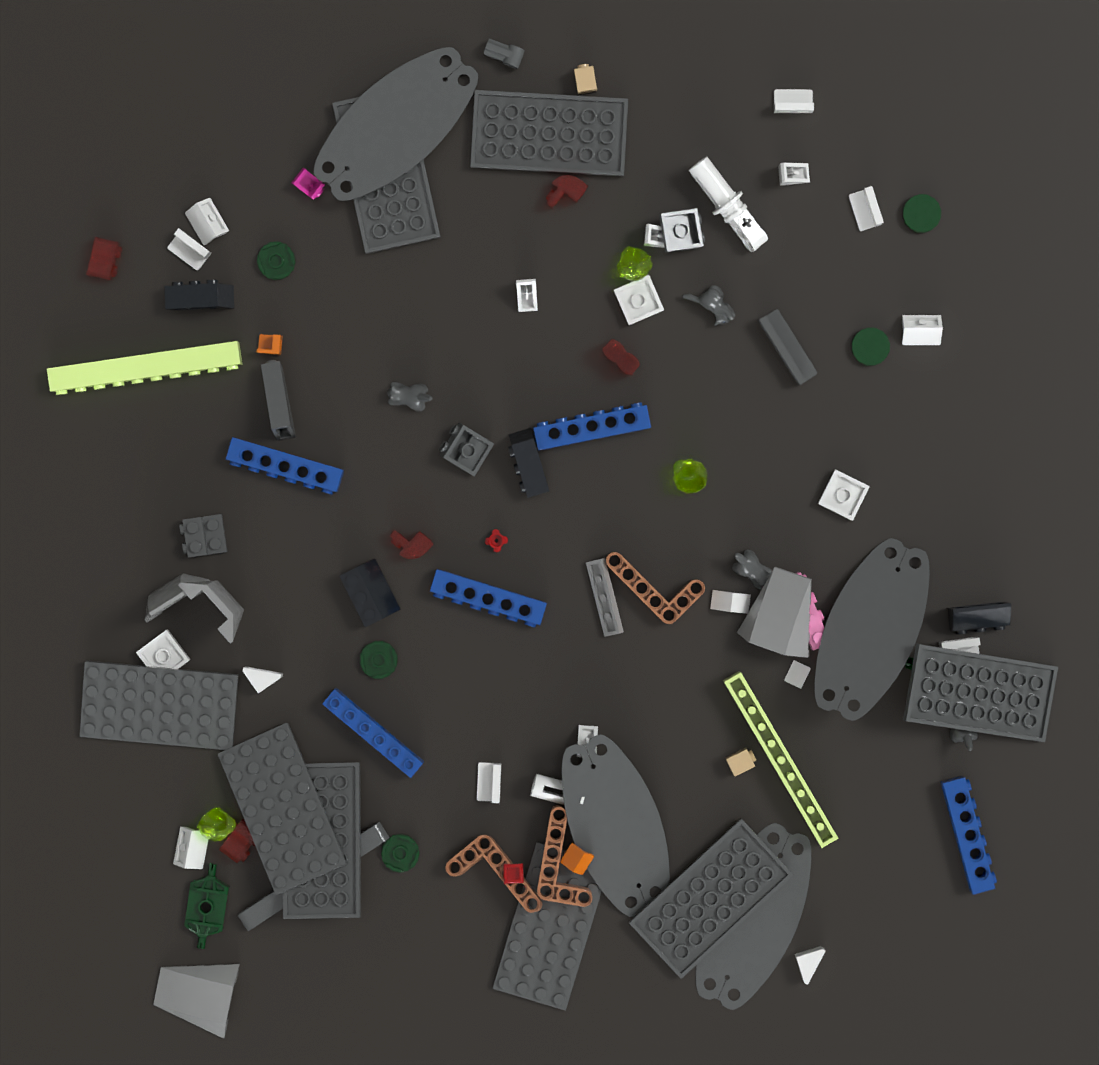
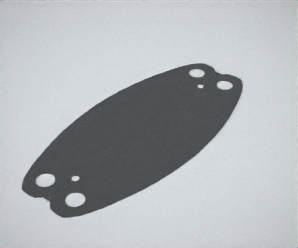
M452 47L431 51L393 70L365 91L342 116L320 150L314 165V175L321 182H327L331 186V192L334 197L340 201L361 197L397 179L428 156L453 128L475 91L478 73L471 66L462 64L461 55ZM443 55H448L452 59L450 66L443 67L440 64V58ZM466 74L469 76L470 83L467 86H461L458 83L460 75ZM443 77H447L448 80L444 82ZM329 161L334 164V171L332 173H325L322 170V165L325 162ZM345 166H349L350 169L346 171ZM343 181H350L353 188L350 192L345 193L341 190L340 185Z
M887 539L865 558L849 578L832 607L819 646L815 672V699L818 707L827 711L835 709L841 713L842 717L851 721L857 720L874 707L896 680L915 646L925 614L930 575L929 559L925 551L918 548L908 549L897 539ZM888 547L894 548L897 552L896 556L892 559L887 558L884 554ZM913 557L921 560V566L917 569L909 565V560ZM896 567H899V568H900V571H899V572H897V571L895 570ZM845 686L849 687L848 691L844 690ZM831 689L834 691L835 698L832 701H826L823 698L825 690ZM850 700H857L860 703L859 710L854 712L849 710L848 702Z
M600 734L590 738L587 744L582 746L578 744L571 745L564 752L562 760V787L565 811L574 843L583 851L594 855V858L587 867L590 875L618 910L629 917H634L654 899L649 893L652 887L657 886L662 892L670 884L667 843L658 809L642 777L622 750L611 739ZM598 744L606 745V754L602 756L597 755L595 747ZM580 754L582 756V763L577 766L571 764L570 758L572 755ZM592 764L596 765L594 769L591 768ZM585 797L583 804H580L581 798ZM638 883L641 884V887H640V888H637V887H636V885H637ZM630 896L635 897L637 900V904L633 908H628L625 905V900Z
M777 823L766 826L757 836L777 857L782 852L783 857L779 859L793 873V876L696 966V987L699 996L708 1000L718 999L721 1001L722 1006L730 1010H735L744 1005L772 974L792 941L805 905L811 870L810 840L807 836L800 833L794 835L788 833L785 827ZM775 832L779 835V842L777 844H770L767 837L770 833ZM800 843L803 845L804 850L800 855H795L792 852L793 844ZM726 975L730 977L728 980L725 979ZM707 978L715 980L716 987L713 990H707L704 987V981ZM731 989L739 990L740 997L738 1000L733 1001L729 999L728 992Z

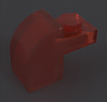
M564 175L558 177L552 182V185L557 190L552 189L546 197L548 200L547 206L554 209L564 194L577 203L588 189V185L575 176Z
M394 530L390 535L393 538L391 542L396 547L400 548L402 546L404 548L399 555L407 559H416L425 555L434 545L421 531L410 542L397 530Z

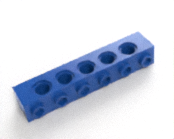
M642 402L631 404L629 409H624L623 406L612 408V412L609 413L600 410L593 412L594 416L586 417V414L574 416V420L567 421L566 417L556 419L554 424L548 425V421L537 423V427H534L538 451L649 429L651 424L647 405L643 406ZM632 413L635 416L634 423L627 424L624 421L625 414ZM606 418H615L616 425L613 428L607 427L605 424ZM589 421L597 423L598 427L593 432L586 428V424ZM572 424L577 425L579 428V432L576 435H570L567 431L568 427ZM550 429H558L560 436L557 439L550 438Z
M234 437L231 439L226 460H230V465L241 467V464L247 465L250 471L257 473L260 470L267 471L266 475L277 478L278 475L284 476L285 481L296 484V481L304 482V487L311 489L318 486L322 488L321 492L333 494V491L338 492L344 470ZM247 450H250L253 454L250 461H245L243 458V454ZM264 456L271 458V464L267 467L263 466L261 462ZM283 461H287L290 465L287 472L280 470V464ZM303 466L308 469V474L304 478L298 474L299 468ZM319 472L326 474L327 478L323 483H319L316 479Z
M440 569L436 570L430 592H434V597L444 599L447 596L452 598L451 602L460 605L466 602L470 604V608L481 610V607L489 609L488 613L496 616L502 613L507 615L506 619L515 622L521 619L525 621V625L531 627L541 624L547 602ZM447 583H455L457 590L454 593H449L446 590ZM467 588H472L475 591V596L471 599L464 595V591ZM489 593L493 596L494 600L491 604L483 602L484 594ZM509 599L512 602V607L509 610H504L501 607L502 600ZM522 605L530 607V613L526 616L521 615L519 612V608Z
M337 688L323 702L327 709L410 778L424 763L420 757Z
M964 776L940 781L970 892L974 895L995 889L994 883H997L995 873L990 871L989 865L992 862L989 853L986 854L984 849L987 843L984 835L980 834L979 828L982 825L979 816L976 817L974 809H977L974 798L970 797L969 791L972 788L969 779L966 780ZM960 792L963 793V801L956 802V794ZM963 811H968L969 818L962 821L960 814ZM968 830L974 831V836L971 839L965 838V833ZM974 848H978L979 855L975 858H972L970 856V851ZM978 867L984 868V873L981 876L975 875V870Z

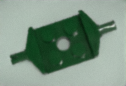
M209 863L208 875L206 877L193 880L190 883L184 926L199 937L197 944L199 949H205L207 936L222 932L224 929L223 923L230 886L216 878L217 864ZM203 902H208L211 905L210 912L202 911L201 904Z

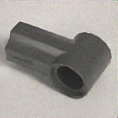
M489 38L484 55L499 60L506 66L518 69L525 50L510 44L508 46Z

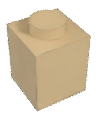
M589 64L578 65V69H574L578 95L597 92L593 66L589 67Z
M744 748L725 757L734 776L755 767L753 762L756 761L752 750L748 751Z

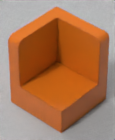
M260 334L256 353L281 355L283 336Z
M571 843L560 863L572 872L583 875L594 855L583 851L576 844Z

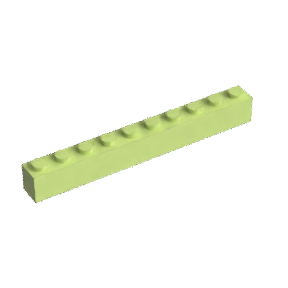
M233 341L47 368L50 392H56V395L68 394L67 390L75 389V392L87 391L86 387L94 386V390L104 389L107 384H113V387L124 386V382L132 381V384L143 383V379L151 378V381L162 380V376H170V379L180 378L183 373H189V376L200 375V371L207 370L208 373L219 372V368L224 367L227 370L238 369V365L243 364L240 343Z
M738 671L723 680L821 848L839 839L742 673Z

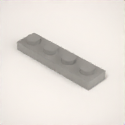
M605 558L586 562L604 637L623 633Z

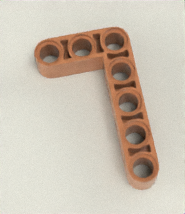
M611 552L606 557L608 567L666 624L674 623L705 591L703 582L693 579L667 602L621 554ZM612 555H617L620 558V563L617 566H612L609 563V558ZM625 569L633 571L634 575L629 580L624 579L622 575ZM643 582L647 585L646 592H637L636 586L638 583ZM696 582L701 585L700 592L692 593L691 585ZM653 596L660 598L661 602L657 607L650 605V599ZM680 596L687 598L688 602L684 607H680L677 604V599ZM672 610L674 612L673 619L665 620L663 617L664 612Z
M556 805L550 812L537 894L543 900L586 907L592 902V892L589 888L556 882L567 823L565 807ZM556 810L564 812L565 815L562 819L554 817L553 814ZM552 829H559L561 836L553 838L550 832ZM549 848H556L558 854L555 857H550L547 854V850ZM552 867L555 872L553 875L547 876L544 874V869ZM543 886L551 888V892L548 895L541 893L540 889ZM562 889H567L570 891V896L562 898L559 893ZM586 892L589 894V899L581 901L578 898L579 894Z
M481 835L447 862L446 872L450 876H461L484 857L504 882L503 865L513 863L491 836ZM484 838H487L490 842L487 849L481 847V841ZM469 850H472L475 854L472 861H468L466 858V853ZM496 853H499L502 857L499 864H495L492 859ZM455 862L460 865V870L457 873H453L451 870V866ZM525 878L522 884L525 885L526 890L523 894H519L516 891V887L520 883L505 884L527 912H538L542 908L541 898ZM532 898L538 904L534 910L528 906V902Z

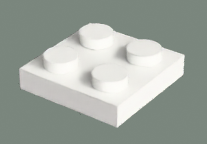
M649 275L614 290L628 325L664 311Z
M835 469L818 504L853 521L870 486Z
M168 629L136 652L144 664L150 667L179 669L190 660Z

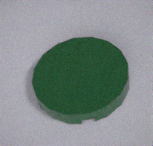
M919 194L906 202L902 217L904 223L912 231L925 233L938 225L941 219V208L933 197Z
M278 241L269 242L264 245L257 256L259 270L267 278L273 280H281L289 276L294 270L296 263L292 249Z
M868 327L862 329L852 340L853 356L864 365L874 366L880 364L887 358L890 352V342L887 335L877 328Z
M384 641L369 643L360 654L362 671L374 679H383L390 676L398 664V656L395 649Z
M405 834L391 836L386 840L381 851L386 867L399 873L412 869L418 862L420 854L416 841Z

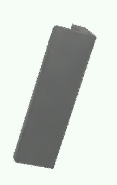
M778 309L758 320L798 386L817 375L816 369Z

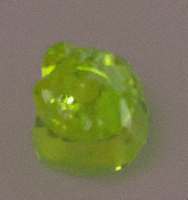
M628 246L621 253L620 262L617 265L618 274L621 278L630 281L642 280L652 269V260L644 250Z
M687 459L677 460L674 463L673 481L678 490L689 494L699 492L706 486L707 472L701 462Z
M216 807L203 815L197 827L201 835L206 839L222 841L235 829L236 822L232 817L228 816L227 812Z

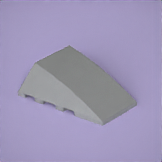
M774 567L737 633L747 642L787 656L808 658L812 579Z
M184 573L150 593L144 620L146 623L162 614L163 610L187 596L178 586L180 583L210 580Z
M218 580L180 583L178 586L191 600L204 592L226 616L228 620L218 630L231 644L244 612L241 605Z
M240 964L161 967L153 1005L221 1038H225L229 1020L227 1019Z

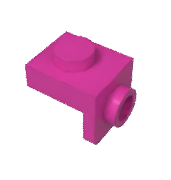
M304 168L301 169L291 182L313 200L322 194L323 187L325 186L323 182Z

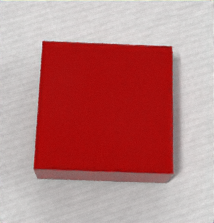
M523 863L503 865L504 884L524 883Z

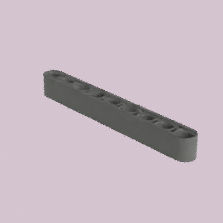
M380 822L375 823L361 833V857L390 838ZM273 890L237 915L247 931L283 909V893L276 895Z

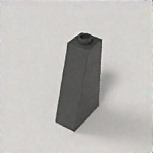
M269 360L266 364H261L271 429L277 441L294 438L296 434L283 367L280 361Z

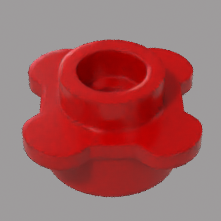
M494 529L492 535L485 539L486 545H490L495 552H500L501 547L508 542V538L502 536L498 529Z

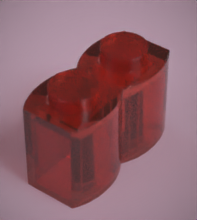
M95 237L87 275L112 280L113 277H116L118 266L115 265L116 259L120 258L122 253V247H119L120 243Z
M611 339L602 349L604 356L609 361L616 363L619 370L628 376H631L640 366L638 359L631 353L626 352L623 345L614 339Z
M244 818L219 849L237 864L240 861L244 862L250 855L249 848L252 845L255 846Z

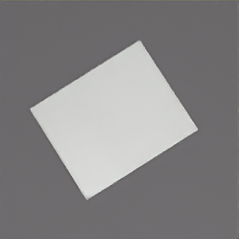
M793 660L784 681L801 689L811 668Z

